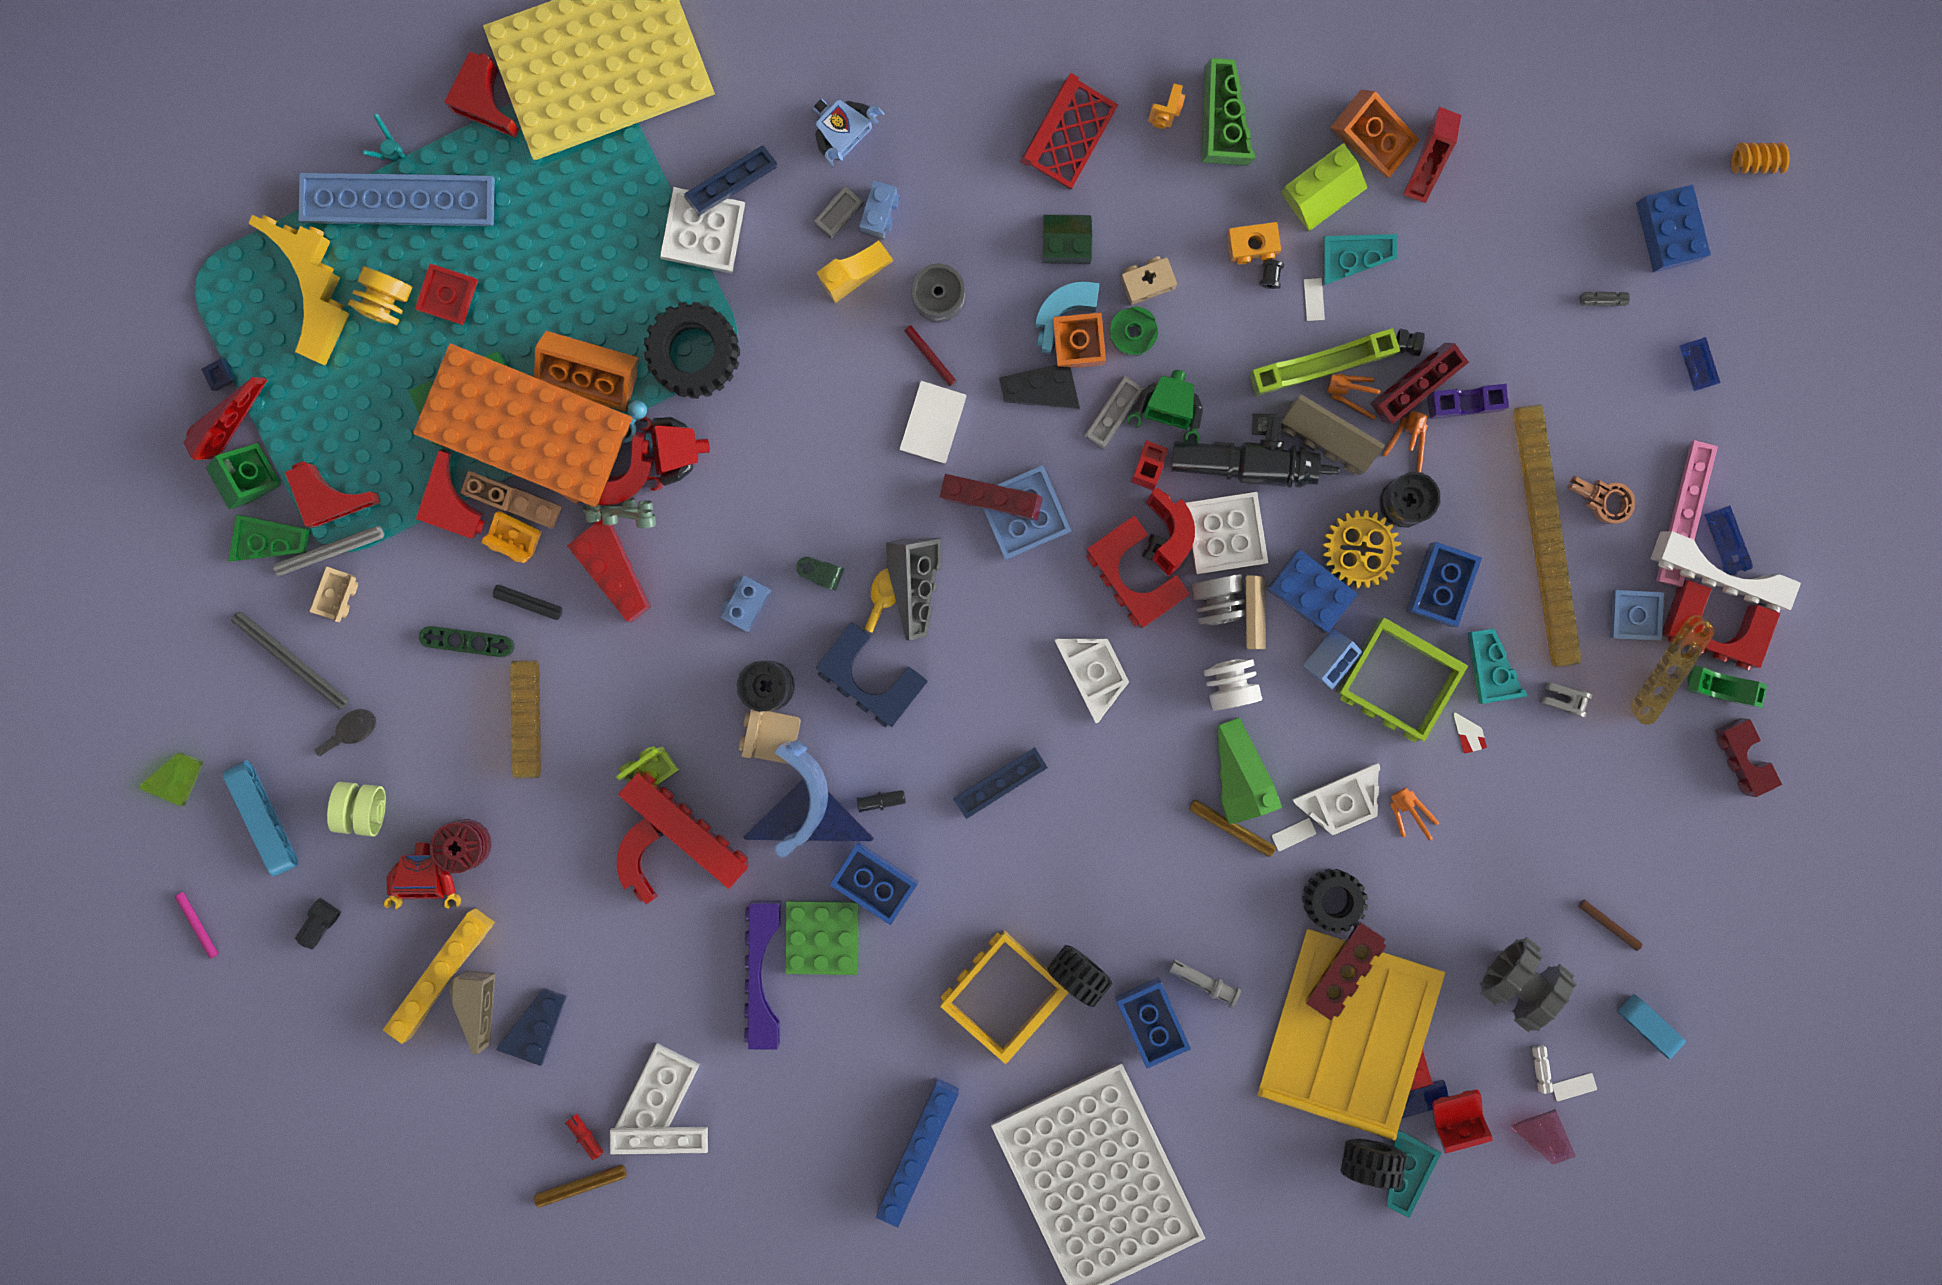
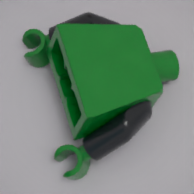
M1173 370L1171 378L1161 376L1159 382H1152L1143 389L1134 406V414L1127 418V424L1135 416L1139 419V423L1136 426L1138 428L1142 423L1140 416L1144 413L1143 418L1184 430L1190 427V430L1184 434V441L1188 442L1189 434L1194 433V443H1198L1200 436L1197 433V428H1200L1203 407L1198 395L1194 393V385L1184 382L1186 373L1181 370Z

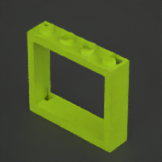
M1384 617L1379 618L1361 648L1363 653L1349 669L1336 693L1342 696L1340 698L1342 702L1352 707L1354 703L1362 707L1361 712L1368 717L1374 719L1376 715L1383 720L1382 724L1393 731L1398 728L1405 732L1403 737L1414 743L1417 740L1425 742L1468 665ZM1382 631L1451 670L1417 730L1348 690Z

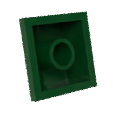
M1043 215L1042 263L1090 264L1092 259L1091 215Z

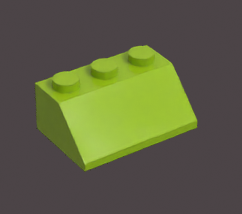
M1343 143L1288 183L1280 194L1306 229L1310 231L1365 191L1367 185L1357 160Z

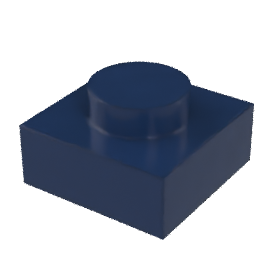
M220 358L201 369L211 391H218L236 381L226 359Z

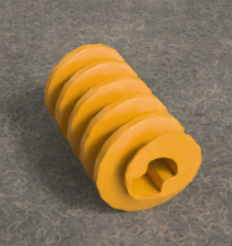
M1741 142L1736 145L1733 151L1731 170L1734 174H1737L1740 169L1742 174H1746L1750 168V172L1756 174L1760 169L1761 174H1765L1769 169L1771 174H1775L1779 169V172L1784 174L1789 167V149L1783 142L1777 144L1774 142L1767 144L1764 142L1758 144L1755 142L1748 144Z

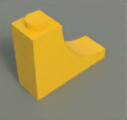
M878 240L854 256L843 260L834 259L816 273L822 286L833 301L837 303L892 263L893 259Z

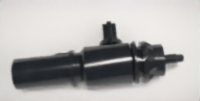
M1268 416L1265 439H1260V443L1245 442L1239 447L1235 446L1234 443L1226 442L1204 444L1174 441L1171 472L1226 476L1227 480H1231V477H1237L1241 483L1287 486L1288 488H1291L1292 484L1295 483V487L1301 488L1306 484L1317 485L1320 474L1338 475L1340 468L1332 465H1322L1321 454L1310 452L1305 447H1299V450L1296 451V446L1293 445L1289 450H1284L1285 442L1280 441L1282 417Z

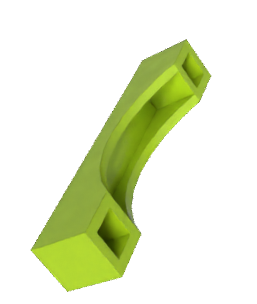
M1391 328L1318 353L1254 369L1249 373L1255 396L1258 397L1392 357L1400 352L1394 329Z

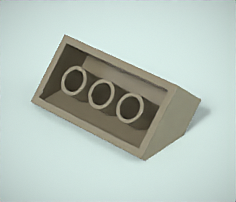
M1301 394L1293 400L1282 418L1281 427L1284 434L1291 438L1297 436L1303 440L1302 444L1311 450H1320L1324 453V458L1333 463H1336V461L1345 465L1344 470L1353 475L1365 473L1385 446V444Z

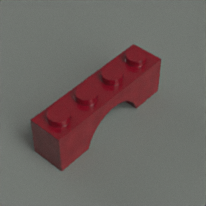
M949 474L944 476L940 498L948 502L995 510L1032 521H1038L1043 500L1040 495Z

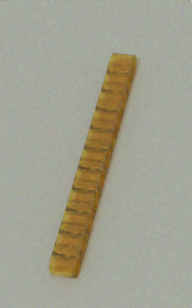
M1541 404L1516 407L1514 409V422L1550 659L1553 667L1576 665L1581 662V653L1544 410Z

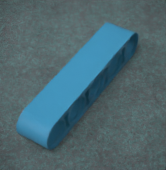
M245 760L223 771L224 781L268 872L276 877L298 866L297 856L253 765Z

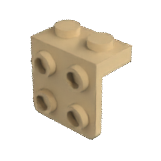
M751 710L750 713H746L744 727H747L745 737H741L739 750L742 751L741 757L750 759L755 757L789 764L775 754V751L780 744L790 740L792 742L797 740L801 723L800 718L771 711L758 712Z

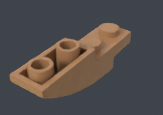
M468 471L460 492L463 495L552 529L556 525L562 508L561 505L545 500L540 496L472 471Z

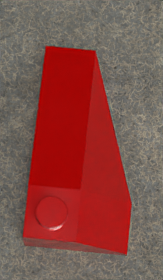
M264 377L250 378L187 430V437L183 443L192 459H213L214 456L222 454L266 384L267 379Z

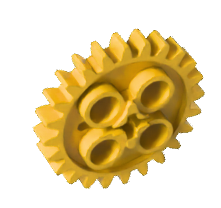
M1358 510L1353 512V518L1346 513L1344 514L1345 521L1337 518L1335 521L1338 527L1330 525L1328 528L1332 534L1324 535L1329 540V543L1322 544V547L1328 549V552L1322 554V557H1329V561L1324 565H1332L1333 569L1330 573H1338L1337 578L1339 580L1345 578L1347 586H1350L1353 581L1355 588H1360L1361 582H1363L1365 588H1369L1370 581L1377 586L1379 585L1378 578L1383 581L1387 580L1385 572L1394 573L1395 571L1391 565L1399 564L1394 559V556L1402 554V552L1395 550V547L1401 545V542H1394V538L1399 533L1391 534L1390 530L1394 525L1385 526L1386 517L1378 521L1377 512L1369 517L1368 510H1365L1360 517ZM1347 530H1353L1356 534V540L1353 543L1346 539L1345 534ZM1372 532L1377 533L1380 537L1378 545H1373L1370 542ZM1362 545L1363 548L1381 549L1383 552L1382 554L1374 552L1361 554L1358 550H1342L1340 546L1357 547ZM1346 553L1353 557V564L1350 567L1343 563V556ZM1370 556L1377 560V567L1375 569H1370L1367 565V559Z

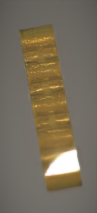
M1694 615L1686 620L1633 700L1631 712L1640 723L1650 725L1659 718L1713 637L1714 628L1712 624L1702 616ZM1700 624H1704L1703 630L1695 633V628ZM1686 645H1690L1689 651L1681 654V649ZM1670 667H1677L1674 673L1667 674ZM1663 686L1660 694L1653 695L1657 687ZM1644 707H1650L1647 714L1640 715V711Z
M537 660L512 661L510 667L512 775L515 779L539 778L541 774L539 663Z

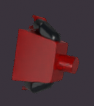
M647 417L640 419L642 422L648 421V426L640 428V430L645 433H651L656 474L661 475L660 477L652 476L647 479V481L654 479L657 481V486L650 489L651 491H657L663 485L667 486L681 481L692 472L693 465L698 463V454L709 453L708 439L696 440L694 429L688 428L685 423L673 417L654 418L653 420Z

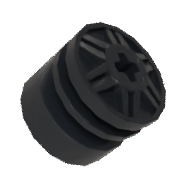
M1409 472L1390 481L1383 488L1379 498V507L1383 517H1386L1390 524L1409 528L1430 519L1437 512L1441 493L1437 483L1430 476L1422 472ZM1407 497V502H1410V505L1406 506V502L1403 501V498Z
M757 661L749 664L739 674L737 681V693L742 703L749 709L758 712L778 710L786 706L792 699L795 690L794 677L790 670L782 663L775 661ZM765 681L773 683L770 686L772 690H765L767 686Z

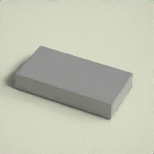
M845 186L813 222L832 239L864 203Z

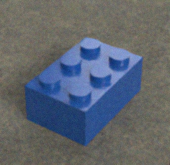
M1693 184L1648 195L1636 203L1653 273L1698 262L1711 255Z
M1438 542L1429 543L1406 612L1448 627H1458L1482 557Z
M1302 550L1294 552L1267 587L1269 592L1323 633H1328L1358 595Z
M858 842L830 886L891 925L916 888L918 881Z
M1159 977L1115 996L1146 1069L1191 1049Z

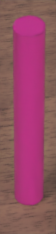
M184 892L174 896L209 959L219 955Z

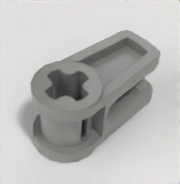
M1551 682L1546 683V690L1564 695L1568 701H1559L1554 697H1542L1541 704L1563 710L1575 716L1586 717L1585 709L1588 700L1592 699V694Z

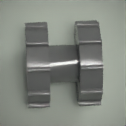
M1525 937V939H1516L1505 950L1500 952L1499 956L1487 968V972L1479 985L1482 989L1480 994L1494 1005L1502 1002L1505 1004L1507 1000L1516 995L1519 1000L1515 1009L1512 1010L1515 1015L1514 1021L1529 1032L1530 1030L1539 1031L1551 1020H1554L1555 1016L1569 1002L1572 991L1577 984L1574 983V975L1561 964L1553 967L1548 966L1541 974L1536 972L1535 970L1543 958L1539 952L1541 948L1528 937Z

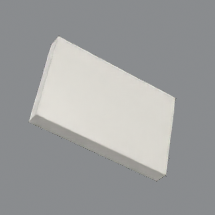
M921 381L900 451L946 465L967 395Z

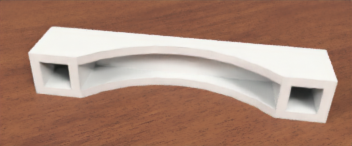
M1673 531L1660 532L1650 558L1659 562L1658 566L1667 570L1677 569L1680 571L1681 576L1694 579V577L1702 579L1701 583L1710 587L1720 586L1723 588L1722 592L1733 596L1740 594L1744 596V601L1753 604L1760 602L1765 604V608L1778 613L1780 610L1792 609L1801 584L1780 574H1766L1752 579L1730 576L1711 564L1701 553L1693 539Z

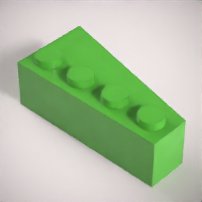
M1211 58L1204 66L1201 163L1248 166L1256 159L1251 146L1250 129L1247 127L1245 104H1243L1240 92L1242 90L1236 61L1233 59Z

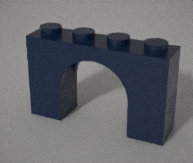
M851 622L816 666L820 671L817 675L827 683L831 680L838 685L837 690L848 698L851 695L858 700L856 705L866 713L870 710L877 715L875 720L885 728L887 725L893 727L927 684L928 680L909 666L887 692L883 694H869L861 690L853 679L852 666L855 658L871 639V636Z

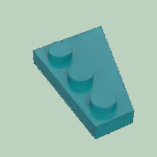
M1397 234L1323 236V285L1397 259Z
M1495 629L1468 632L1479 704L1527 697L1525 689L1521 688L1517 680L1518 675L1515 669L1511 668L1506 658L1507 653Z
M1398 1129L1394 1147L1403 1151L1407 1155L1402 1186L1388 1189L1386 1205L1390 1209L1410 1218L1441 1155V1151Z

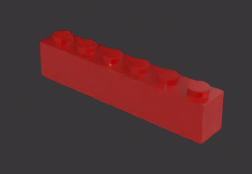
M639 770L619 792L618 796L725 887L730 889L749 866L747 862L748 857L739 849L734 851L728 846L730 842L723 835H715L710 830L712 828L711 825L704 819L700 818L698 820L692 815L693 810L683 802L679 804L674 800L673 797L675 795L668 788H660L655 783L656 779L647 771L643 773Z

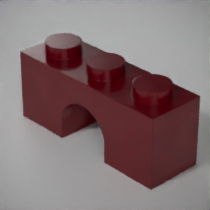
M1740 718L1715 730L1718 736L1716 741L1723 751L1725 750L1728 757L1727 764L1736 773L1739 779L1737 784L1743 794L1758 797L1782 785L1772 763L1760 762L1752 765L1748 759L1750 747L1761 741L1751 719Z

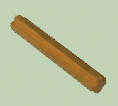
M1194 800L1191 803L1189 810L1264 855L1271 857L1274 854L1276 846L1237 823L1228 825L1225 816L1198 800Z
M620 1165L538 1193L534 1196L535 1205L537 1208H541L625 1179L627 1176L626 1168L624 1165Z

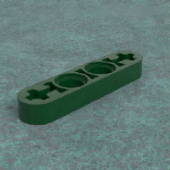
M427 626L419 634L421 644L428 648L495 657H507L513 653L515 648L513 640L503 635ZM433 630V635L443 636V641L432 640L430 644V639H426V635L431 634ZM454 633L461 637V643L457 647H453L449 643V637ZM477 636L482 637L485 641V645L481 650H476L473 647V640ZM502 639L504 644L508 645V649L503 650L502 653L500 648L490 647L491 643H502Z

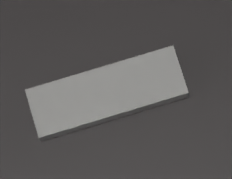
M1124 375L1084 437L1105 449L1144 388Z

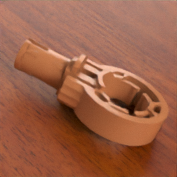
M1575 475L1569 481L1573 485H1567L1568 490H1572L1585 497V500L1590 501L1585 502V506L1591 508L1594 516L1603 523H1622L1629 519L1634 512V494L1629 487L1622 483H1605L1597 480L1592 485ZM1613 492L1618 496H1625L1621 498L1622 505L1616 514H1610L1606 509L1607 497ZM1618 516H1620L1619 518H1617V519H1615V520H1612V519L1607 518V517H1618Z

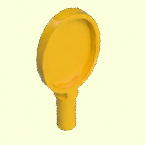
M888 568L882 570L875 577L871 586V599L875 605L871 609V614L864 629L872 633L882 614L883 608H889L896 603Z

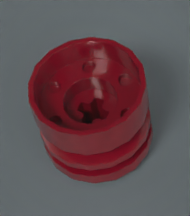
M471 819L458 820L440 827L433 835L430 843V854L434 863L443 871L452 874L463 873L481 865L488 858L491 850V837L487 829L481 823ZM457 843V845L461 847V851H458L457 848H454V844Z

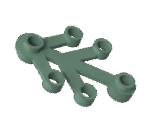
M629 498L621 502V504L597 505V507L586 504L587 506L582 508L587 522H597L602 518L604 525H614L618 523L617 517L636 520L637 528L656 526L655 514H652L653 504L650 500L638 502L637 507L635 498Z

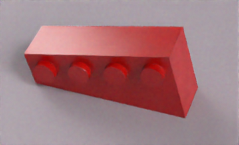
M601 518L600 521H597L567 545L627 622H633L651 608L642 586L634 573L633 566L624 551L622 542L614 529V525H604Z

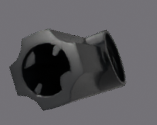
M322 898L316 900L308 911V919L295 937L297 943L305 948L314 949L326 930L336 922L341 911Z

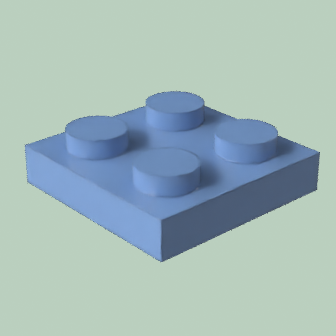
M1613 590L1610 638L1662 641L1664 592Z

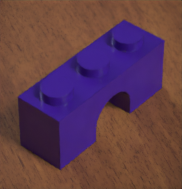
M1507 384L1488 385L1458 391V389L1434 391L1427 396L1430 419L1502 412L1509 408Z

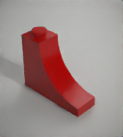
M469 52L444 101L445 104L455 114L516 138L519 128L512 119L498 111L494 100V83L498 69L493 64V59L484 53L477 55Z
M1438 107L1428 128L1424 145L1403 195L1424 203L1427 202L1457 143L1461 121L1460 114Z
M441 449L438 451L416 519L473 539L477 534L482 533L485 521L482 520L484 513L475 510L460 497L454 487L450 473L452 452Z
M306 462L296 463L292 465L291 470L285 472L306 527L315 528L381 503L378 493L371 491L362 494H344L339 492L323 479L315 465Z

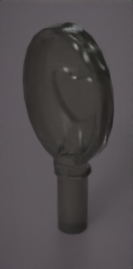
M357 709L347 713L338 722L335 730L336 735L331 736L329 740L314 749L316 754L322 756L335 746H339L341 742L355 744L366 739L376 726L375 715L365 709Z

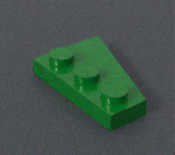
M236 515L228 562L306 553L310 529L245 515Z

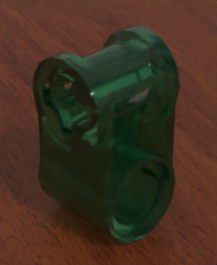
M802 557L796 565L797 573L801 577L834 591L837 590L844 568L811 557ZM811 561V566L814 567L813 572L809 571L806 575L801 565Z

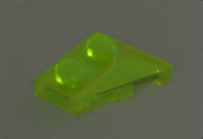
M177 753L144 781L139 789L176 805L185 806L204 762L187 754Z

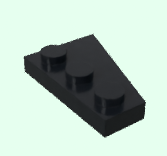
M1052 365L999 377L1004 402L1080 410L1071 367Z

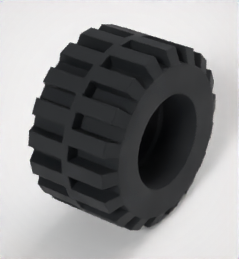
M1325 869V872L1321 873L1319 871L1315 874L1316 877L1314 879L1310 878L1308 880L1309 885L1304 887L1305 896H1302V901L1305 903V906H1303L1305 912L1308 913V917L1315 924L1330 932L1331 930L1335 933H1340V930L1346 932L1350 930L1352 925L1354 927L1359 925L1357 921L1360 918L1363 920L1365 917L1363 911L1368 908V905L1365 903L1368 897L1364 893V886L1359 883L1357 878L1340 869ZM1341 887L1347 893V904L1342 911L1329 914L1323 909V896L1329 889Z
M1065 945L1047 967L1049 974L1058 984L1087 1006L1095 1007L1113 984L1110 977L1099 966L1079 950L1069 945Z
M1351 1139L1345 1142L1340 1172L1350 1180L1363 1185L1383 1189L1398 1188L1402 1186L1407 1155L1389 1144L1367 1139Z

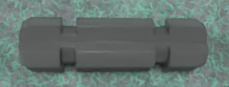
M1584 292L1580 297L1582 306H1591L1593 304L1594 306H1626L1630 301V294L1628 292H1619L1617 294L1616 292H1596L1594 294L1593 292Z

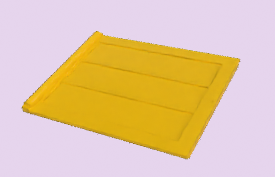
M1307 929L1257 1096L1396 1141L1400 1122L1446 972L1382 952L1379 957L1374 956L1370 962L1373 966L1367 976H1361L1356 984L1359 987L1352 997L1347 996L1343 1002L1345 1008L1338 1018L1334 1016L1332 1020H1329L1307 1005L1305 1000L1346 940ZM1357 946L1354 950V955L1359 958L1366 956L1368 952L1367 947ZM1348 965L1342 967L1340 971L1341 976L1345 978L1351 977L1354 973V968ZM1330 986L1327 989L1329 997L1335 998L1340 994V988L1337 986Z

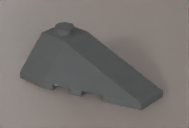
M941 538L901 539L886 542L887 568L905 638L910 641L927 637L932 614L931 596L932 592H936L937 584H934L937 570L941 569L942 564Z

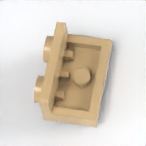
M325 566L309 612L340 623L341 618H346L349 612L350 605L347 602L350 595L354 596L358 587V582H355L356 577Z

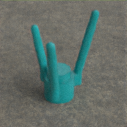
M375 113L373 116L384 133L386 140L381 143L379 153L369 150H363L362 153L379 158L380 160L386 158L391 162L400 158L404 159L406 156L403 153L402 147L394 141V137L389 133L379 115Z

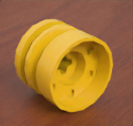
M363 266L357 281L366 287V291L353 290L352 294L362 298V301L360 303L349 299L347 305L353 307L359 314L377 322L397 325L399 319L390 316V311L402 314L403 311L394 305V301L407 302L413 287L386 274Z

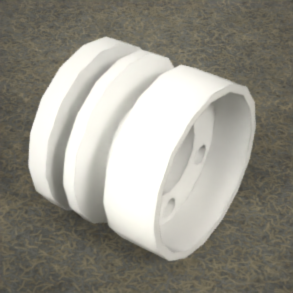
M1253 659L1229 660L1217 663L1209 669L1203 670L1204 676H1216L1215 680L1206 682V685L1218 686L1219 691L1209 695L1212 711L1238 707L1262 700L1259 684H1247L1246 680L1257 675L1256 671L1246 673L1244 671V668L1254 666Z

